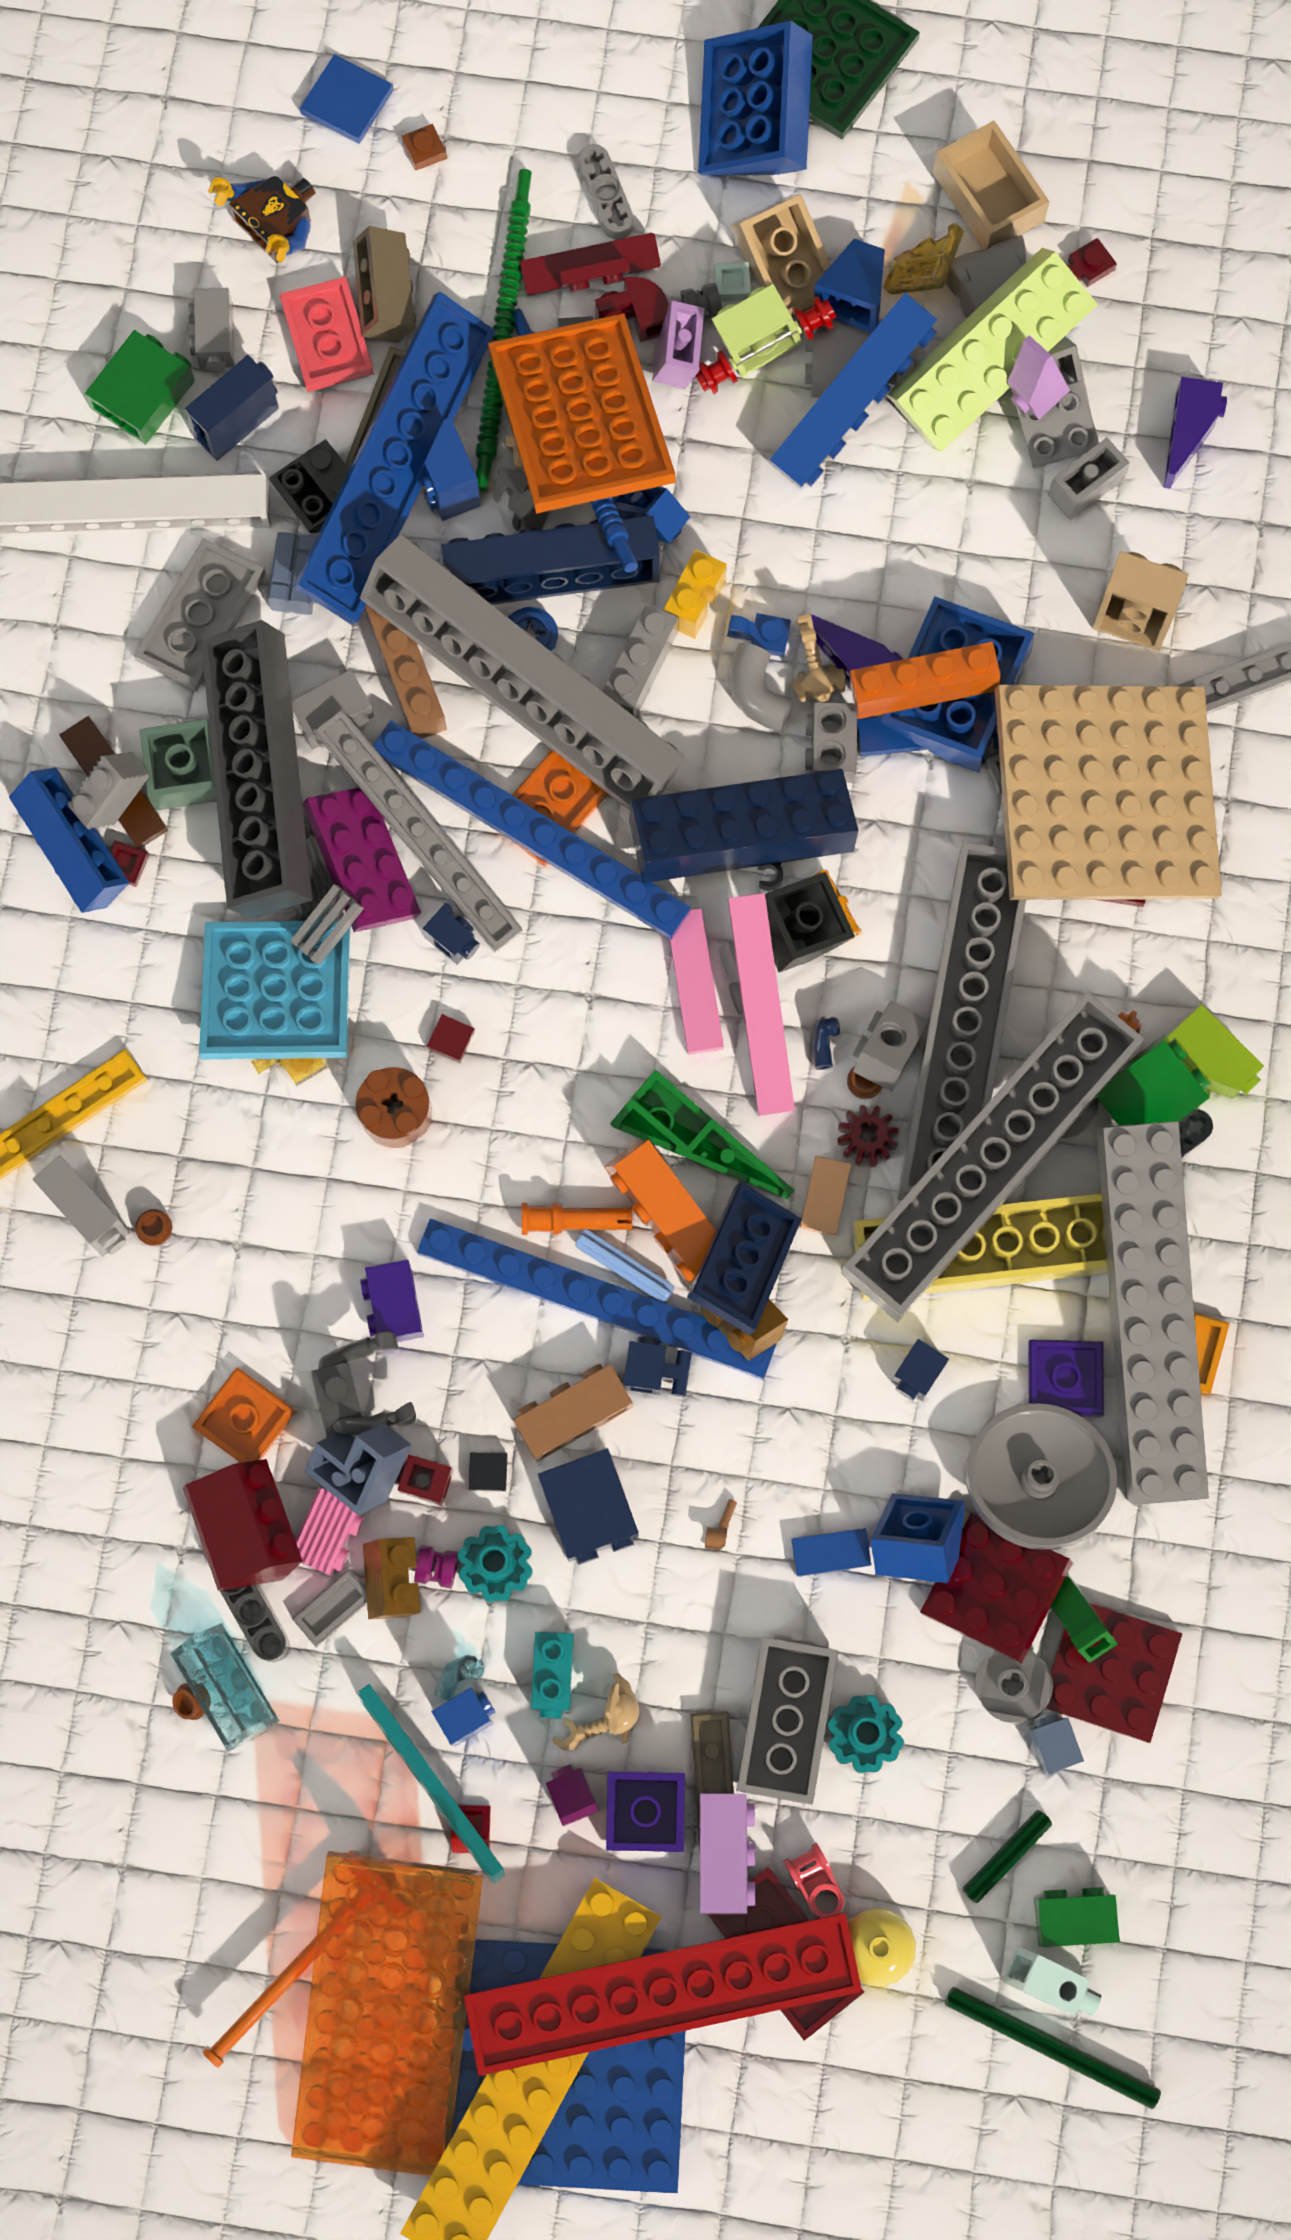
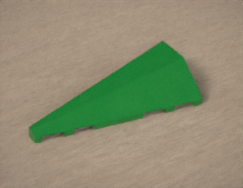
M656 1069L609 1123L615 1129L642 1140H649L654 1145L782 1198L788 1199L795 1191Z

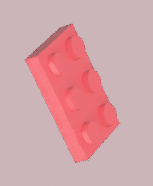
M346 276L279 294L307 393L374 375Z

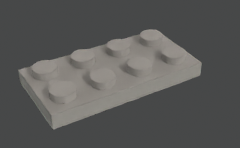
M202 538L133 655L135 661L198 691L205 679L201 640L235 628L266 575L265 569Z

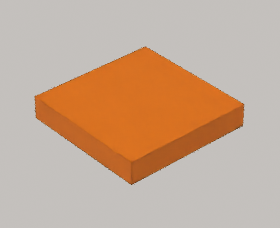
M236 1367L192 1425V1428L239 1463L261 1460L297 1411Z

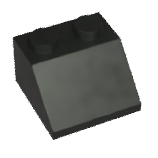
M826 872L765 893L774 963L779 973L810 962L855 937Z

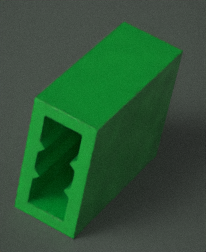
M133 330L84 394L90 409L146 445L195 382L191 370V363L187 358L178 352L171 354L163 348L161 342L150 334L144 336Z
M1164 1034L1130 1059L1096 1098L1118 1125L1180 1121L1210 1098V1090L1207 1087L1211 1085V1082L1199 1067L1193 1070L1187 1063L1185 1058L1189 1055L1176 1038L1170 1041Z

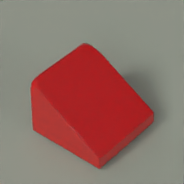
M458 1805L490 1849L491 1805ZM451 1828L452 1852L469 1853Z

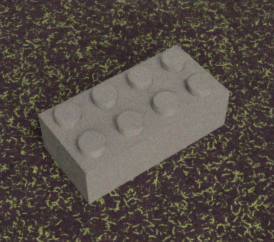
M762 1637L736 1792L813 1805L838 1650Z

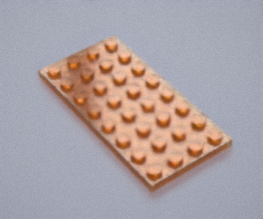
M328 1851L324 1870L291 2157L427 2176L433 2174L452 2137L467 2016L463 1995H467L470 1992L484 1871Z

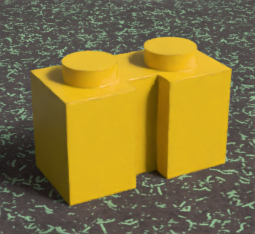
M696 549L664 607V611L679 617L678 632L693 639L696 638L707 617L708 601L711 603L715 602L726 581L727 571L726 563Z

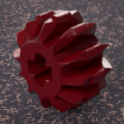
M860 1105L859 1117L849 1110L846 1113V1119L849 1123L840 1122L838 1125V1130L845 1135L837 1138V1145H849L844 1150L843 1156L844 1158H849L855 1153L857 1155L855 1160L856 1166H861L863 1158H868L870 1167H876V1155L881 1160L887 1162L890 1159L887 1149H897L898 1142L891 1137L898 1135L899 1128L895 1126L887 1127L891 1123L893 1116L887 1114L882 1119L879 1118L881 1111L879 1106H875L872 1114H868L867 1107ZM866 1129V1133L872 1130L875 1133L873 1143H870L869 1139H867V1142L860 1139L862 1130Z

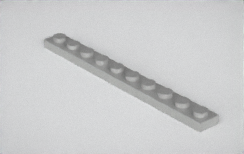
M1291 642L1174 687H1205L1207 714L1291 682ZM998 753L986 758L985 764L997 793L1000 794L1002 793L1000 756Z

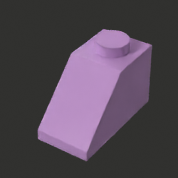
M671 300L655 349L652 381L685 389L698 373L705 308Z
M1030 335L1026 337L1007 383L1014 393L1011 400L1015 406L1024 414L1030 411L1039 420L1070 389L1052 355Z

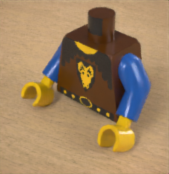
M272 176L267 180L262 179L246 183H230L221 177L213 179L208 193H217L215 203L218 206H223L227 200L231 201L229 207L233 221L276 263L283 262L287 255L305 248L311 229L309 209L305 203L316 194L308 180L302 177L289 188L277 176Z

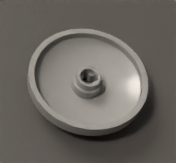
M1049 1404L1019 1405L994 1416L976 1436L966 1463L965 1477L968 1494L972 1505L981 1519L990 1529L1007 1541L1035 1550L1063 1549L1089 1537L1099 1528L1108 1515L1117 1490V1470L1114 1457L1101 1434L1088 1421L1076 1413Z

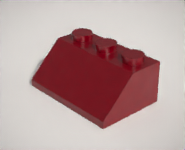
M267 1459L234 1463L190 1482L183 1487L218 1591L281 1581L303 1562Z

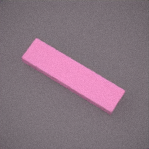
M702 908L692 909L672 940H670L688 1055L724 1050Z

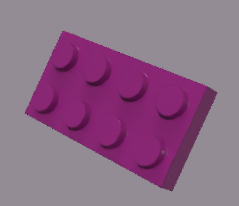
M353 788L306 798L302 805L334 884L340 886L364 907L351 925L353 932L416 919L422 912L384 819L359 788ZM348 904L344 908L345 912L351 907Z

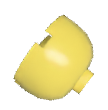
M870 1908L859 1912L848 1921L860 1982L867 1986L885 1987L897 1983L909 1973L915 1961L917 1943L912 1928L902 1916L889 1909Z

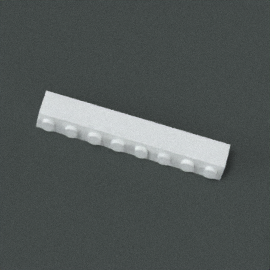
M244 471L240 475L210 472L205 476H189L183 473H176L170 477L161 478L143 474L133 479L103 476L100 480H85L80 477H69L65 481H49L44 478H35L30 480V482L17 483L7 479L0 480V537L270 527V487L266 474H260L256 471Z

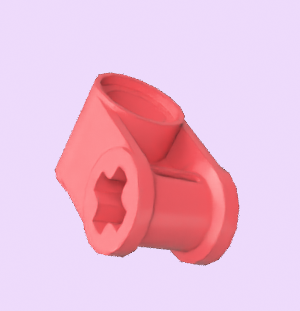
M817 1842L811 1845V1850L793 1860L788 1858L783 1860L796 1888L802 1893L808 1907L816 1917L823 1918L841 1913L844 1907L843 1894ZM812 1862L816 1863V1865L808 1868L803 1872L799 1871L801 1868L809 1865ZM824 1890L830 1891L836 1896L837 1906L833 1912L823 1913L816 1907L815 1898L819 1892Z

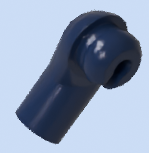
M823 1016L816 1022L812 1039V1051L816 1070H826L833 1067L829 1036H838L840 1034L839 1020L834 1016L830 1018Z

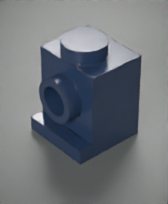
M447 902L422 928L424 938L456 965L463 958L469 960L480 947V943L472 933L474 931L473 926L459 915L454 918L452 906Z

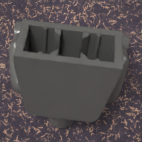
M385 1331L374 1334L375 1338L373 1339L366 1337L348 1343L322 1356L318 1362V1369L310 1371L326 1438L336 1433L359 1435L382 1423L393 1428V1425L396 1423L399 1427H406L415 1422L416 1413L412 1402L406 1403L395 1412H381L370 1417H362L348 1361L374 1354V1351L377 1349H398L394 1333Z

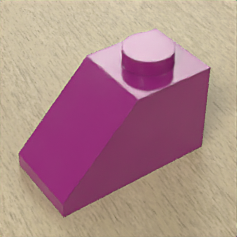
M569 1764L550 1773L553 1780L547 1782L546 1786L562 1826L565 1827L599 1812L582 1768L574 1770L572 1765Z

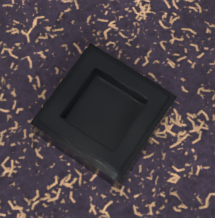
M470 1452L468 1490L507 1492L508 1454Z

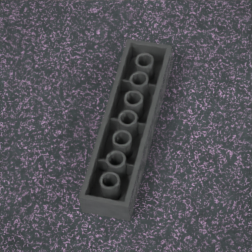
M259 620L201 640L226 903L228 909L250 919L312 901L285 634L265 621Z

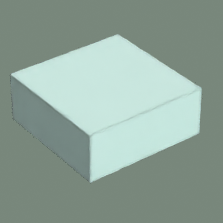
M749 262L715 263V284L721 301L747 299L751 293Z

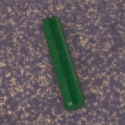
M1035 1811L968 1881L962 1889L963 1893L972 1902L979 1903L1052 1826L1051 1819L1043 1811Z

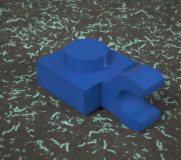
M757 613L754 623L745 617L731 615L727 636L735 639L750 640L751 644L763 648L770 655L784 657L791 620Z

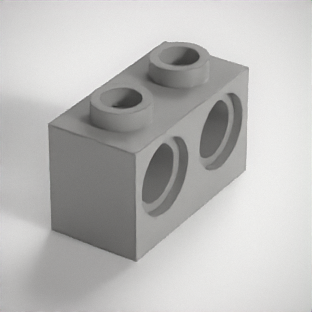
M814 702L813 714H806V736H812V748H806L805 770H811V773L843 768L846 783H854L857 759V714L854 703ZM832 720L837 722L840 728L836 731H828L822 726V723ZM826 754H832L840 762L836 765H827L821 758Z

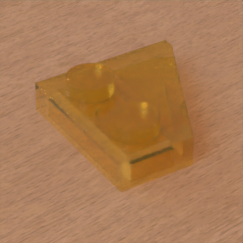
M952 223L947 226L948 234L939 240L934 241L931 237H928L915 248L906 250L894 257L883 287L891 295L943 288L964 230L957 223Z

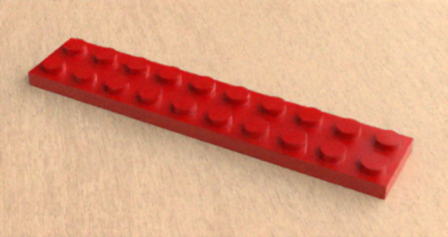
M840 1913L463 1995L477 2073L478 2076L860 1993L862 1988L846 1913Z

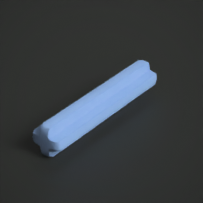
M583 1230L577 1238L576 1248L657 1301L665 1303L674 1290L672 1283L591 1230Z

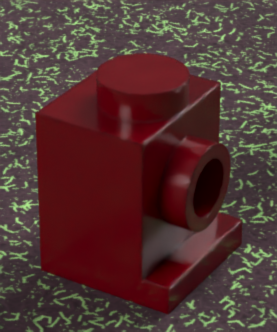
M408 1454L407 1461L403 1463L395 1481L396 1484H399L397 1491L400 1494L443 1507L454 1470L450 1466ZM421 1474H426L430 1478V1482L426 1487L416 1485V1479Z

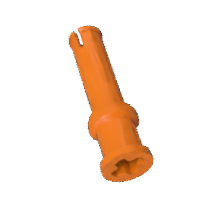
M522 1202V1235H527L528 1232H551L552 1235H558V1233H562V1230L585 1229L632 1231L631 1207L562 1208V1204L558 1202H553L551 1206H529L527 1202Z

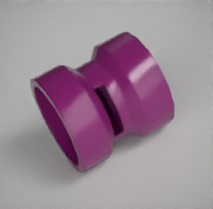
M421 1545L417 1558L414 1582L427 1584L432 1581L437 1582L440 1587L452 1589L458 1564V1551L446 1550L442 1553L435 1551L431 1546ZM435 1558H437L434 1575H432L435 1564Z

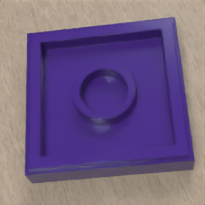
M1029 1340L1028 1404H1049L1067 1409L1079 1416L1103 1417L1104 1341Z

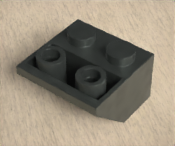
M325 439L269 477V481L311 534L320 532L350 469L327 439Z

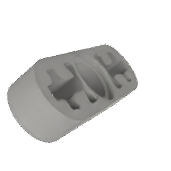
M588 145L579 154V170L603 231L608 237L615 240L626 238L633 230V213L609 153L600 145ZM590 158H595L597 162H600L601 175L596 177L595 168L592 163H589ZM603 185H609L615 189L616 193L609 199H603L597 195L596 191ZM615 207L620 221L623 220V225L619 227L615 222H612L611 209Z

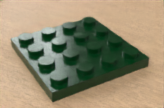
M778 0L757 27L792 21L813 35L809 119L841 140L844 139L908 55L920 36L918 30L870 0Z

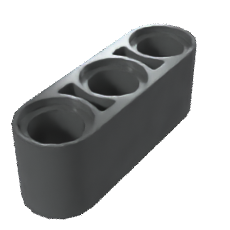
M257 1584L220 1591L253 1652L267 1662L275 1663L284 1659L290 1650L289 1638L260 1586ZM253 1601L259 1602L262 1607L260 1618L253 1622H247L243 1615L245 1606ZM276 1634L280 1638V1648L275 1654L266 1655L262 1650V1641L267 1635Z

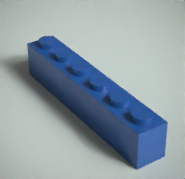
M905 292L773 454L768 463L799 489L805 483L812 487L824 472L820 465L826 457L830 456L834 460L847 444L842 439L850 428L856 432L869 417L865 412L869 404L873 400L879 404L892 387L887 382L895 372L902 376L914 361L910 356L912 351L918 344L924 349L934 337L937 331L932 327L938 319Z

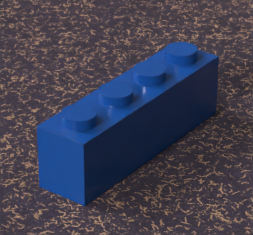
M55 767L30 771L11 793L9 799L81 913L107 908L129 885V881L96 829L86 828L69 808L68 801H72L74 794L58 769Z

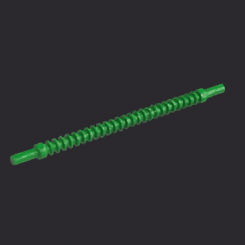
M520 169L518 172L515 200L511 201L509 208L511 215L508 218L510 225L507 226L509 234L505 237L507 241L504 245L506 252L503 254L505 261L502 262L504 269L500 273L502 277L499 281L501 288L498 290L500 297L496 300L499 306L495 309L498 315L494 317V321L497 323L493 326V329L496 330L492 338L494 342L512 338L511 334L514 332L512 325L515 323V319L512 315L517 313L514 307L518 304L515 298L519 296V292L516 289L520 287L518 280L522 277L519 272L521 271L520 262L524 260L522 253L525 251V246L523 244L527 241L524 235L528 232L526 226L529 224V220L527 218L531 213V204L528 202L532 172L528 169ZM491 360L488 362L490 369L486 372L487 377H489L485 381L487 388L484 389V394L487 397L482 400L483 404L486 405L481 409L484 415L480 417V421L483 424L478 428L481 434L477 437L479 443H477L475 455L478 458L476 476L479 492L481 493L488 491L492 460L496 459L498 448L495 444L498 443L499 439L495 435L500 432L497 426L501 424L499 416L503 413L500 407L504 404Z

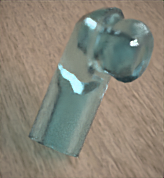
M465 1655L447 1663L434 1696L447 1701L451 1700L460 1681L468 1678L478 1680L483 1676L485 1671L483 1661L477 1659L474 1655Z

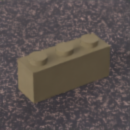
M368 226L353 241L362 337L399 343L415 329L416 314L413 311L412 304L413 282L410 279L408 264L410 251L406 244V234Z

